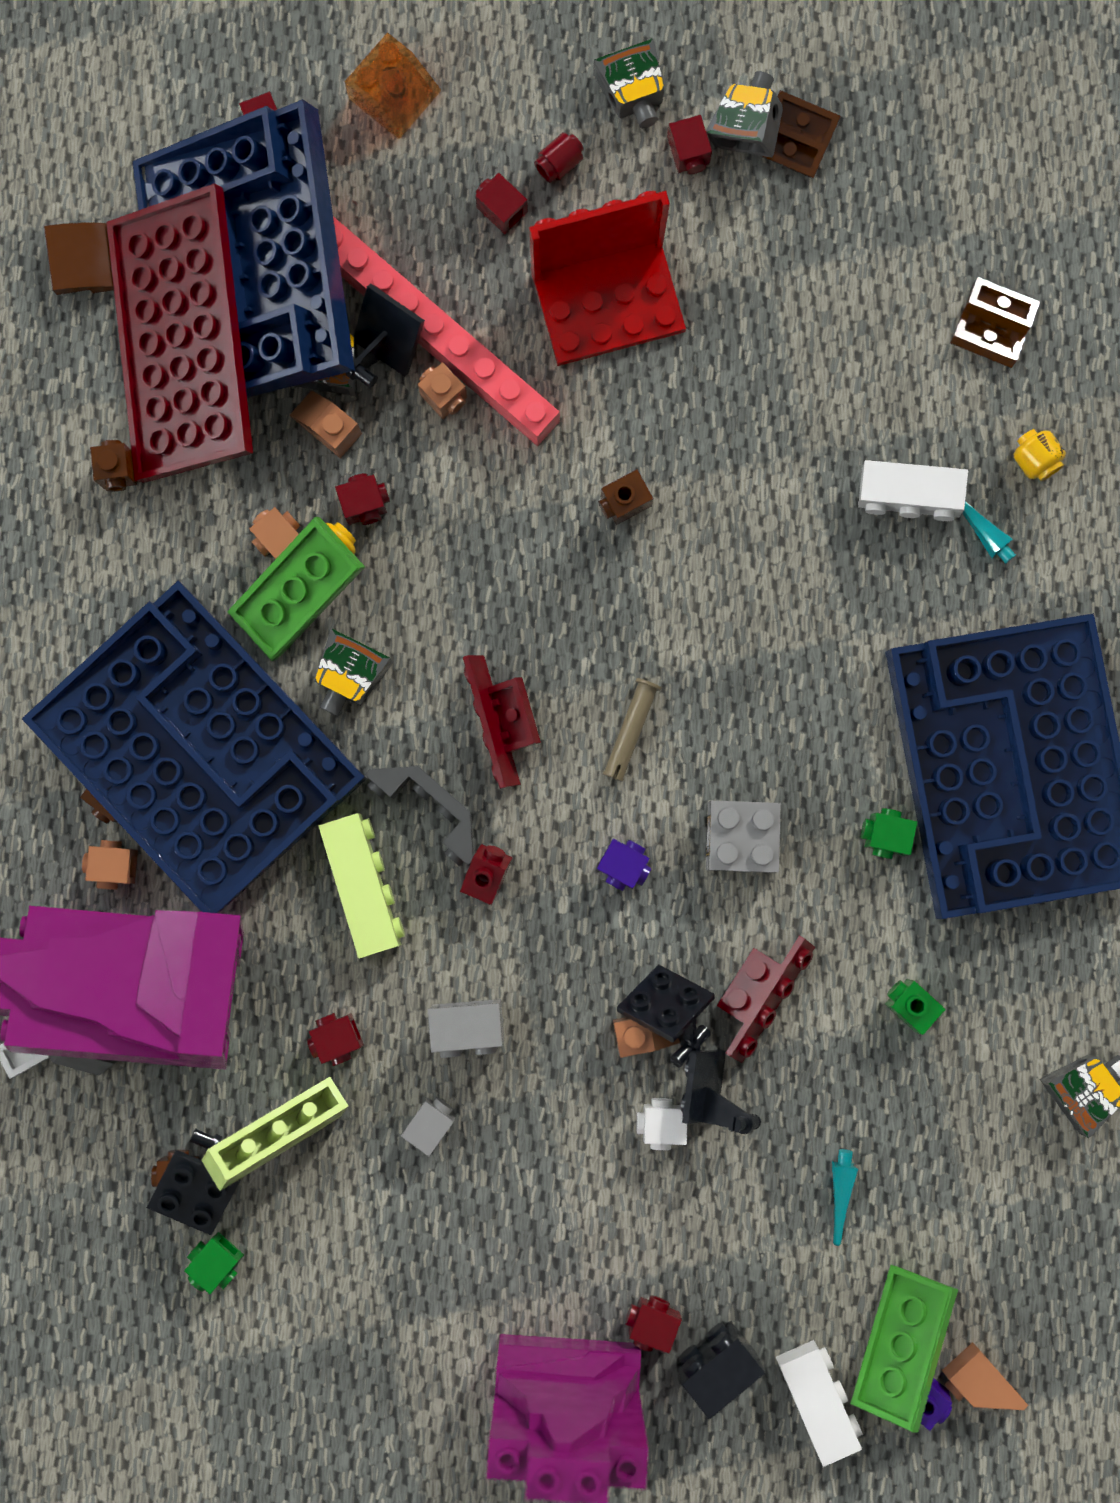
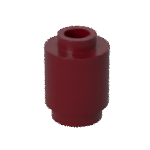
M562 132L538 153V158L534 161V165L539 174L548 183H552L555 179L559 181L583 160L582 151L584 147L574 134L567 135Z

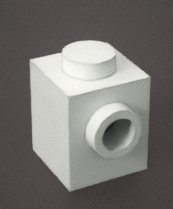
M652 1098L651 1104H644L643 1113H637V1134H643L644 1144H650V1149L671 1150V1145H687V1124L682 1123L683 1113L681 1112L680 1105H672V1099Z

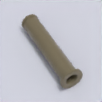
M636 678L637 688L605 771H603V775L613 777V779L621 782L624 780L623 777L656 691H660L662 688L657 684L640 678Z

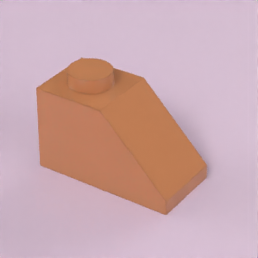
M312 390L290 414V417L339 458L362 435L357 422L332 401Z
M627 1017L613 1020L621 1058L657 1051L680 1043L679 1038L672 1043Z
M973 1342L942 1370L949 1379L944 1385L959 1402L965 1397L973 1407L1025 1410L1029 1406Z

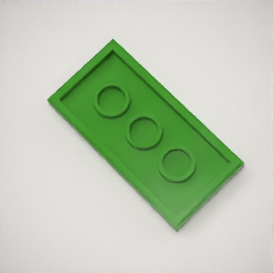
M314 517L227 612L271 661H275L356 578L365 566L320 517Z
M890 1265L850 1403L851 1405L911 1432L918 1433L958 1289L895 1265Z

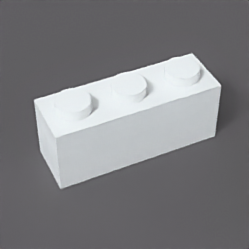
M865 460L862 467L858 507L865 508L866 513L873 515H883L886 511L899 512L900 516L906 518H918L920 514L934 515L933 518L938 521H953L954 517L959 518L964 511L968 469Z
M812 1340L776 1356L822 1466L825 1467L862 1450L857 1437L863 1435L855 1415L851 1414L848 1416L843 1403L848 1402V1398L840 1381L834 1383L828 1370L833 1369L834 1366L826 1348L824 1347L819 1350L815 1341Z

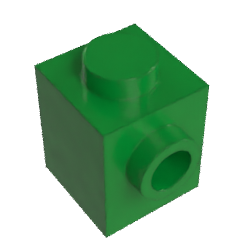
M881 808V813H873L870 819L865 818L863 822L861 839H866L864 847L873 849L872 855L876 857L893 859V854L909 856L911 855L918 821L901 818L902 812Z
M906 979L905 982L898 981L887 993L889 1000L884 1004L915 1033L924 1035L946 1010L918 983L910 979ZM914 1000L915 1005H914V1007L911 1009L910 1005H911V1002Z
M217 1232L207 1244L200 1241L190 1252L187 1258L191 1263L184 1272L189 1275L188 1280L193 1287L203 1292L205 1290L211 1294L217 1286L224 1290L238 1272L233 1267L244 1254L222 1234Z

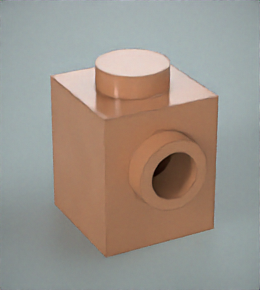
M443 362L436 368L434 366L428 368L419 378L420 382L417 385L420 396L442 419L449 413L451 415L455 414L466 403L467 392L465 385Z
M276 507L270 511L264 510L253 520L254 525L249 528L256 536L251 542L264 557L270 553L276 559L299 535L296 530L301 526L288 511L282 515Z
M101 840L100 847L89 846L88 853L84 854L82 860V871L86 873L85 881H97L96 888L117 890L118 883L135 884L138 850L121 848V841Z

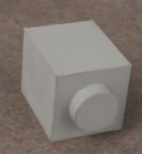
M438 1097L434 1101L427 1098L401 1137L429 1157L456 1118L451 1115L453 1108Z

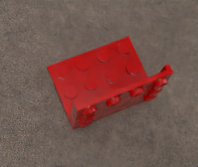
M646 191L639 194L636 199L624 202L622 200H612L605 203L602 208L591 211L588 209H578L570 213L568 217L557 220L554 218H544L536 222L534 226L529 227L531 274L557 366L686 332L663 250L670 206L666 191L658 193L656 191Z

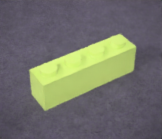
M357 813L318 825L358 959L400 946V938L405 937L400 918L393 919L389 905L395 904L390 885L383 886L379 872L385 871L380 852L373 853L370 839L375 838L369 818L363 820L362 814Z
M328 1077L209 1148L201 1161L221 1191L339 1119L348 1108V1104L331 1077Z

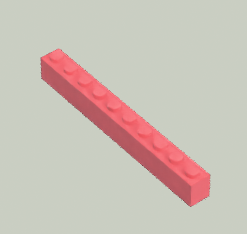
M333 216L342 278L363 296L367 286L373 284L425 320L418 343L440 363L443 362L454 375L536 446H539L560 422V411Z

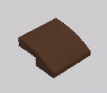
M780 90L777 97L782 103L783 111L773 158L761 157L814 179L841 116Z
M66 223L44 226L52 288L56 295L90 290L92 293L114 290L107 223Z
M977 277L950 343L1012 368L1018 359L1025 336L1031 328L1039 302Z

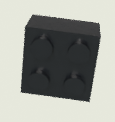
M732 1321L726 1325L721 1322L711 1328L706 1335L708 1340L698 1348L695 1345L688 1347L679 1356L681 1362L677 1364L682 1386L709 1420L765 1374L758 1354Z

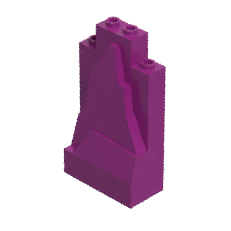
M29 905L28 915L22 916L19 934L20 937H23V940L0 938V1016H9L8 1020H3L0 1040L4 1041V1046L10 1052L226 1070L231 1037L229 1022L237 966L240 967L244 937L241 915L155 910V915L142 916Z
M500 1334L495 1396L489 1435L487 1479L526 1481L525 1499L577 1503H608L609 1487L646 1489L648 1443L639 1393L641 1349L631 1342Z

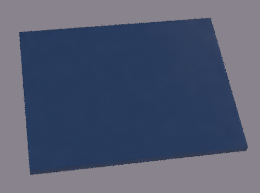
M303 99L275 111L268 106H264L132 161L138 210L147 208L148 203L149 206L214 183L223 188L247 398L355 371L317 108ZM142 167H145L146 181L143 178Z
M179 580L154 603L149 601L22 718L29 728L201 912L220 913L367 779Z
M1094 613L930 640L925 643L891 648L886 651L936 919L985 913L1120 889V741Z

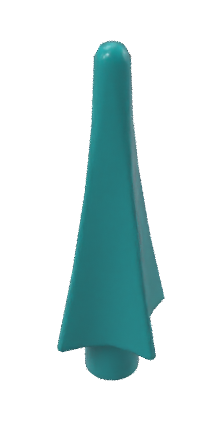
M965 501L962 514L979 537L990 557L993 558L998 555L1007 564L1016 556L1008 546L1013 539Z
M847 1149L839 1150L838 1162L832 1161L834 1192L833 1243L835 1246H840L842 1241L846 1213L859 1170L852 1163L853 1151Z

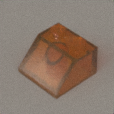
M388 32L344 81L349 100L398 139L402 137L441 92L440 87L414 53Z

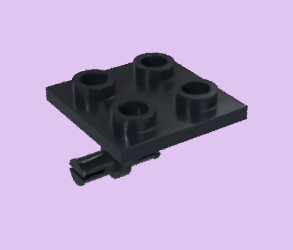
M369 284L365 291L354 332L357 344L365 350L353 360L355 371L347 372L346 376L352 380L358 379L368 388H371L376 384L378 376L367 370V368L379 360L404 377L408 375L425 320L373 284Z
M658 964L617 1006V1012L672 1043L679 1038L681 1046L670 1056V1060L676 1067L681 1068L690 1057V1051H701V1044L710 1037V1031L706 1026L699 1025L696 1029V1018L715 999V994Z
M690 1051V1057L685 1065V1075L687 1077L686 1092L682 1096L680 1105L681 1112L683 1113L682 1123L693 1124L703 1122L728 1127L731 1132L734 1131L740 1134H749L753 1130L758 1129L761 1125V1119L758 1115L745 1112L721 1095L726 1051Z
M195 1128L189 1142L209 1149L223 1141L221 1140L223 1136L218 1134L211 1136ZM176 1149L146 1208L212 1236L241 1179L220 1191L201 1160Z

